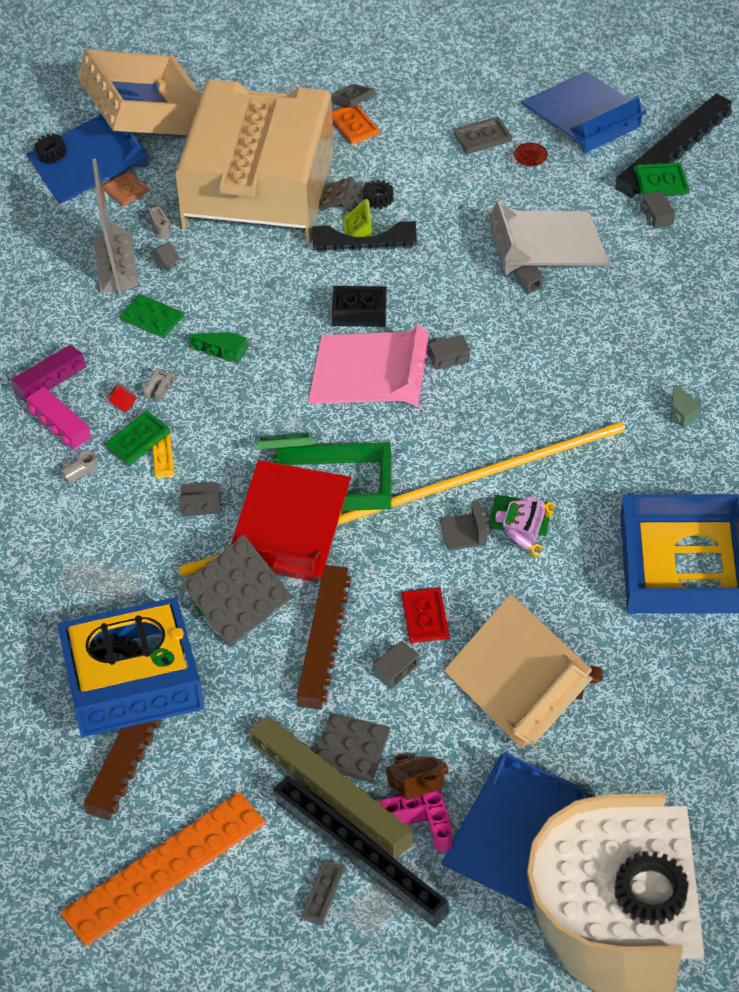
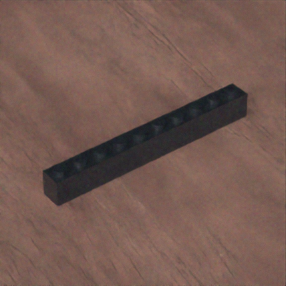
M717 93L714 94L617 176L615 189L630 198L639 194L641 191L634 167L636 165L673 163L675 160H679L686 151L691 150L696 142L699 143L703 136L709 134L715 126L721 124L724 118H728L731 115L732 101Z
M288 775L273 789L277 804L431 926L436 928L450 913L447 899Z

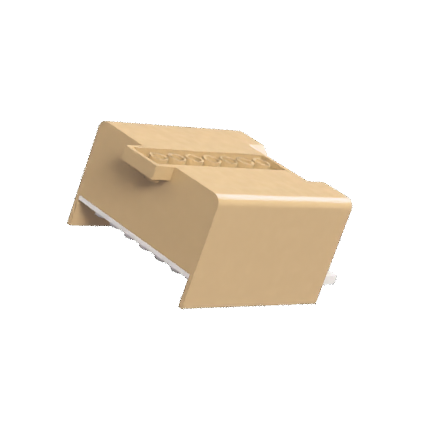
M207 80L176 170L182 230H186L190 217L305 228L306 243H310L312 226L315 225L320 199L334 152L331 93L327 90L298 88L290 94L248 91L235 81Z

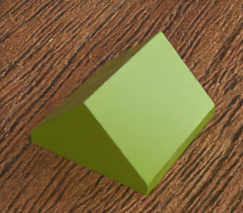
M365 199L343 217L345 235L354 237L372 236L368 199Z

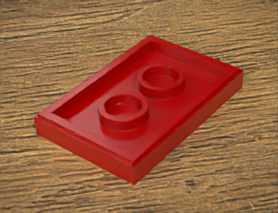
M441 588L401 592L410 644L450 638Z

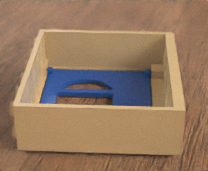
M86 49L85 54L82 56L81 68L78 71L79 81L113 131L142 132L151 135L155 133L189 134L202 94L174 56ZM118 91L126 92L134 96L120 95Z

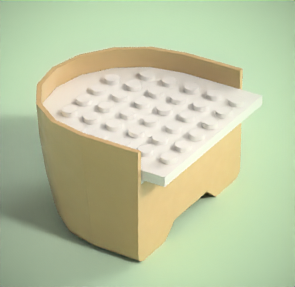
M666 793L608 794L577 800L549 817L532 842L527 871L528 888L541 932L570 975L595 992H675L681 959L704 958L687 806L664 807ZM643 851H648L649 856H653V851H657L660 858H662L663 853L667 854L668 861L674 858L677 861L676 867L681 864L683 873L686 872L687 881L689 882L687 900L684 909L681 908V913L678 916L674 915V920L669 922L666 918L665 924L662 925L659 924V920L655 921V925H649L650 920H645V923L641 924L639 923V917H636L634 921L630 919V912L625 915L622 912L623 906L619 908L614 890L616 874L619 871L620 865L622 863L625 864V860L628 857L633 860V854L639 853L640 857H642ZM645 871L639 873L630 882V889L633 895L645 904L658 905L664 903L673 893L669 880L658 872Z

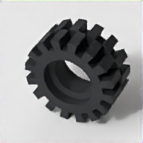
M52 133V136L47 134V137L43 135L41 136L42 139L39 138L38 142H35V152L40 162L47 164V162L48 164H52V162L55 164L57 163L56 160L61 161V157L64 158L67 153L64 141L58 134Z
M372 180L371 183L368 182L364 185L363 201L368 199L370 208L374 207L376 210L377 207L383 209V206L387 208L393 202V186L389 182L385 183V180H382V182L380 180H377V182ZM380 193V194H383V195L376 196V195H373V194Z

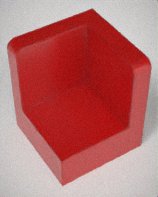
M119 382L107 396L108 401L124 412H127L137 400L136 395Z

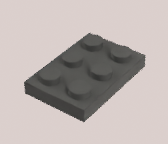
M500 117L454 129V136L466 154L512 142V135Z

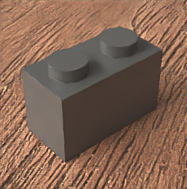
M662 191L643 195L640 208L642 213L646 214L648 223L652 224L654 229L674 225L675 211Z
M460 335L429 343V357L435 370L446 369L450 366L470 362V349L464 336Z
M401 640L396 645H392L384 656L375 660L373 676L392 689L419 666V653Z

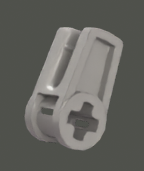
M160 206L150 208V221L156 236L160 239L168 238L171 235L169 219Z
M156 368L144 390L145 398L151 399L154 394L156 402L160 403L174 384L175 373H166L162 369Z

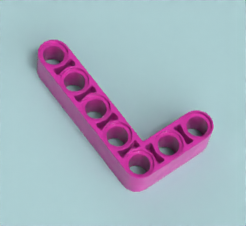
M435 791L410 800H406L401 796L377 800L383 808L393 812L397 819L404 824L426 821L435 850L447 852L452 848V827L440 792Z

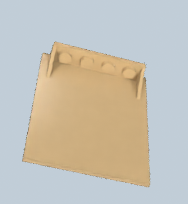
M512 594L508 596L444 670L521 748H524L527 744L534 745L592 680V677L589 675L592 669Z

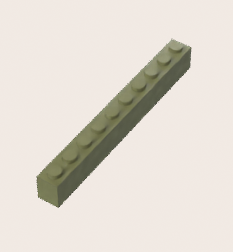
M267 716L249 729L250 742L253 746L394 859L413 845V831L408 824L402 823L393 812L383 808L379 801L373 800L364 789L354 785L350 778L344 777L338 772L336 767L325 762L321 755L315 754L307 744L296 739L294 734L286 731L278 721H274Z

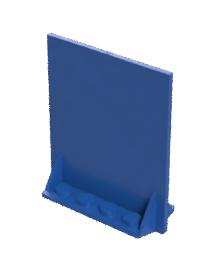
M583 72L521 101L525 107L576 140L584 154L640 128L642 116L647 113L646 109L641 107L640 97L636 96L629 99L588 72Z
M101 113L99 116L60 135L67 150L65 157H61V161L56 160L57 163L55 164L54 162L52 164H48V162L44 164L38 159L35 149L26 153L59 204L96 186L92 159L96 158L101 182H104L132 166L147 167V158H149L148 153L138 141L137 136L135 137L132 132L113 131Z
M505 752L499 756L455 836L452 848L447 851L441 865L535 910L528 888L527 874L532 842L549 817L577 800L596 796L591 795L588 790L571 783L569 780H564Z

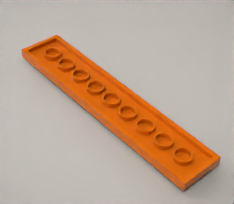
M238 792L61 911L60 914L86 947L265 825V820L246 798Z

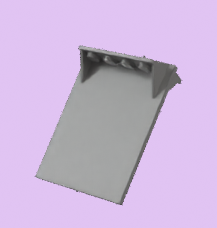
M95 158L92 161L102 226L98 236L94 238L100 292H118L120 296L122 291L138 286L132 236L130 231L127 232L110 219Z
M497 200L493 209L489 210L491 232L505 275L522 266H609L608 258L589 211L510 210L502 205L500 200Z

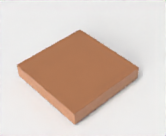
M130 171L103 186V190L122 207L150 192L149 187Z

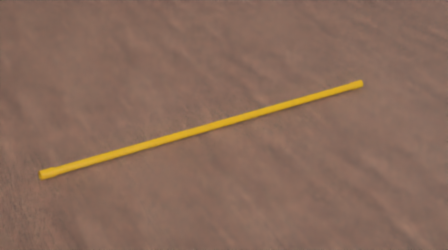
M622 422L608 425L602 429L392 497L391 508L574 447L623 433L625 431ZM383 510L349 511L340 515L338 525ZM218 555L178 566L181 577L197 573Z

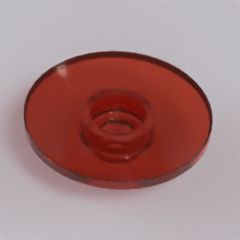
M523 143L515 149L514 157L522 165L537 166L547 159V150L538 143Z

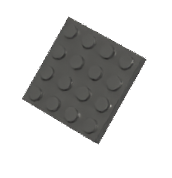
M245 535L182 584L183 588L229 647L233 646L293 598Z

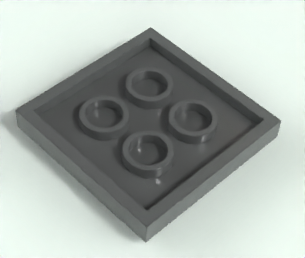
M330 713L315 754L321 755L325 762L336 767L343 776L372 783L391 728Z

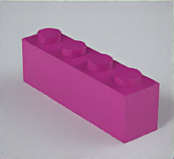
M42 387L26 398L28 412L31 415H36L43 426L47 425L54 436L58 435L65 446L69 445L74 450L91 438L89 426L45 387Z

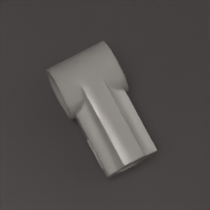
M90 450L81 452L79 459L60 470L62 477L67 483L71 484L85 474H93L98 470L94 452Z

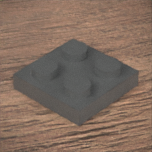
M352 84L332 94L331 100L338 105L353 108L360 102L368 101L370 97L375 95V90Z

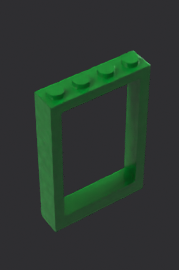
M391 442L277 448V454L274 455V463L283 465L380 462V493L347 494L342 511L391 509Z

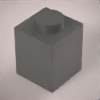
M170 241L150 252L160 270L166 268L170 270L177 265L175 262L180 260Z
M525 266L517 270L516 282L527 294L543 288V275L534 266Z

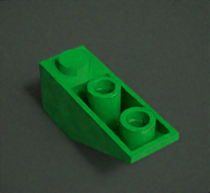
M232 332L189 335L191 348L196 351L206 352L211 356L223 358L228 362L239 363L248 350L247 337Z

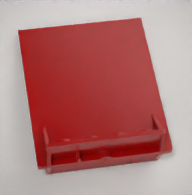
M258 460L231 545L245 535L275 575L318 582V578H322L351 477Z

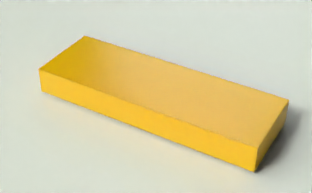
M170 434L153 447L155 478L174 476Z

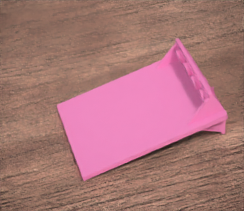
M417 324V327L408 332L322 335L308 402L323 404L404 401L418 407L425 360L428 358L426 353L429 332L425 331L421 324Z

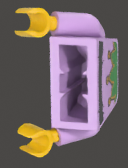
M528 496L518 501L510 502L507 512L497 511L496 522L503 523L507 535L525 550L529 549L531 557L538 558L539 554L535 553L534 549L541 552L542 546L539 544L532 545V542H536L544 515L551 517L554 512L550 510H553L555 505L552 502L545 505L543 501Z

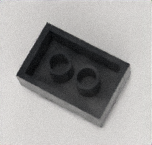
M333 286L332 326L386 327L387 286Z

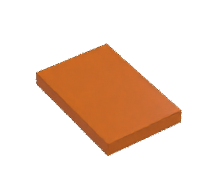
M358 105L353 108L345 106L332 111V123L351 145L380 134V129Z

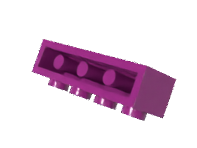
M68 345L11 379L15 394L27 403L26 398L42 387L49 391L51 388L64 382L86 368L83 353L72 345Z

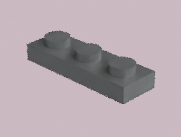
M323 860L301 915L303 921L323 926L345 870L344 865Z

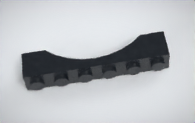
M416 221L398 222L384 233L370 237L345 235L329 225L312 226L313 250H317L318 253L327 252V249L342 252L346 248H351L352 251H360L365 247H368L369 250H377L379 247L385 246L386 249H395L396 246L413 248V245L417 244Z

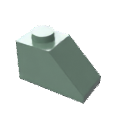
M676 384L673 386L671 418L676 424H680L684 428L700 418L702 406Z

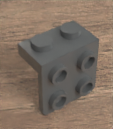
M352 176L332 184H327L323 189L318 208L322 211L342 204L350 213L359 205L363 190Z
M217 482L181 485V496L179 498L182 516L220 514L219 484Z
M479 501L471 502V514L442 518L441 524L449 550L486 545V538L490 534L488 523L484 522V519H486L485 509L481 508Z

